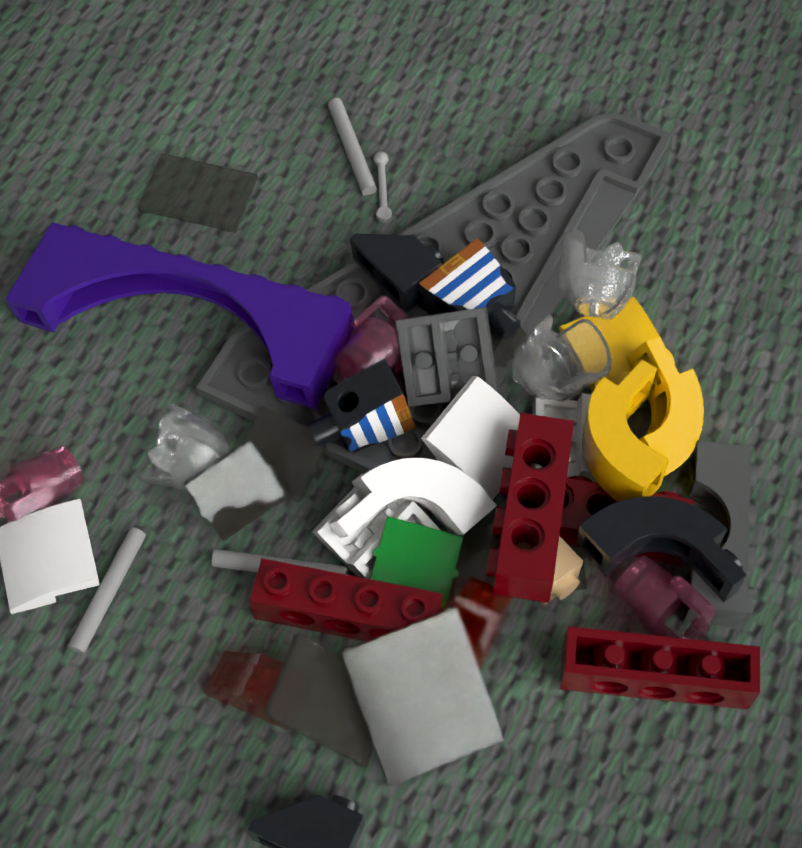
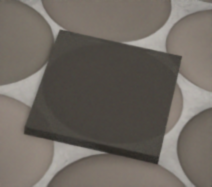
M457 607L446 608L443 612L359 645L347 647L341 651L344 664L390 787L399 785L405 780L488 746L497 745L504 740Z

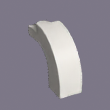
M406 458L380 465L354 479L352 483L362 496L359 498L356 493H353L334 509L338 517L330 522L329 525L339 538L347 537L391 501L414 500L431 511L448 533L464 535L497 505L474 479L460 469L438 460Z

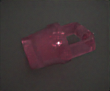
M381 296L351 323L356 328L354 335L335 358L338 371L345 379L350 378L383 358L386 359L390 369H393L397 374L403 370L397 331L379 318L370 317L366 319L377 308H380L396 328V320L409 319L404 311L398 308L388 297Z
M56 447L28 460L22 459L11 466L12 475L0 481V518L13 522L33 511H42L47 507L54 506L84 483L82 471L66 447ZM19 490L23 496L11 504L5 500V498Z
M647 555L638 558L626 569L614 586L615 590L640 618V623L652 635L679 638L664 622L675 613L683 602L699 617L691 622L681 638L703 640L710 630L709 623L715 616V609L712 604L685 579L679 576L675 577Z

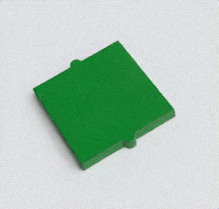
M387 516L379 547L375 548L372 552L376 558L370 579L443 593L442 609L445 610L452 580L459 575L458 570L455 568L463 537Z

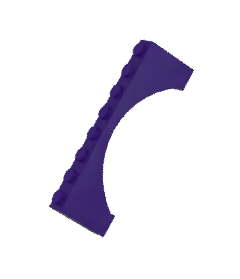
M54 222L47 229L5 299L19 322L53 333L59 324L100 304L140 294L167 293L206 300L233 313L259 337L272 360L273 368L269 377L276 397L313 409H317L355 329L350 302L336 295L329 294L324 296L306 291L301 286L295 284L284 285L276 283L258 274L247 275L235 272L221 264L209 265L195 261L184 254L172 255L157 251L152 246L146 244L135 245L121 241L113 235L107 234L102 236L87 232L76 225L68 227Z

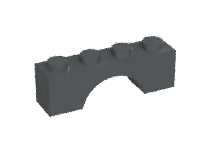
M697 441L690 458L689 499L708 509L727 528L722 539V549H727L736 555L747 576L738 592L723 602L700 576L690 568L685 579L683 622L739 628L745 616L753 613L755 588L748 586V571L752 572L755 566L756 546L749 544V530H754L757 506L754 503H750V490L755 489L758 468L757 464L751 463V446Z

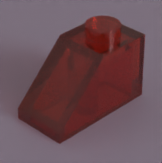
M471 577L456 596L427 675L470 694L501 630L513 597L493 594L494 586Z
M224 651L203 693L288 731L308 691L305 672L268 656L256 653Z

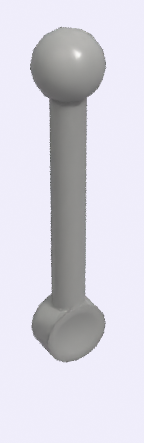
M380 151L373 158L374 163L378 166L380 206L376 211V219L381 223H386L392 217V211L387 207L385 165L388 163L389 158L385 152Z

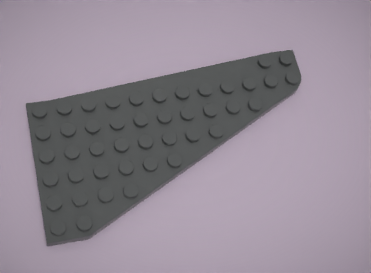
M608 113L595 116L398 234L414 235L425 246L432 245L440 253L444 263L478 238L515 283V305L510 312L521 321L519 329L509 339L503 340L490 328L498 390L650 178L669 145L671 133L622 114ZM353 261L306 290L324 296L329 294L336 295L350 302L355 322V329L325 392L385 358L408 405L396 320L429 316L430 314L421 309L419 303L406 313ZM248 325L229 337L196 387L198 396L361 473L399 459L427 458L437 460L421 438L451 402L408 407L416 426L415 429L358 452H350L343 436L318 447L307 423L331 412L324 396H322L317 409L278 399L269 377L273 368L271 357L259 337Z

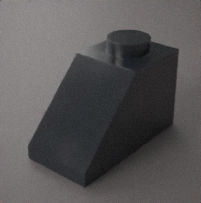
M356 233L350 237L354 261L406 313L419 303V283L444 264L440 253L432 245L425 246L414 235Z
M317 795L253 820L248 828V832L253 841L269 848H355L365 827L364 815L358 813L360 807L351 800L339 795H333L331 800Z

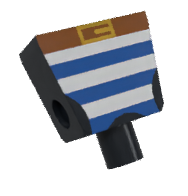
M478 238L419 283V307L430 315L487 307L489 328L503 340L513 336L521 325V321L510 312L515 305V283Z
M385 358L327 390L323 396L331 412L307 423L318 447L343 436L350 452H358L416 428L405 397Z

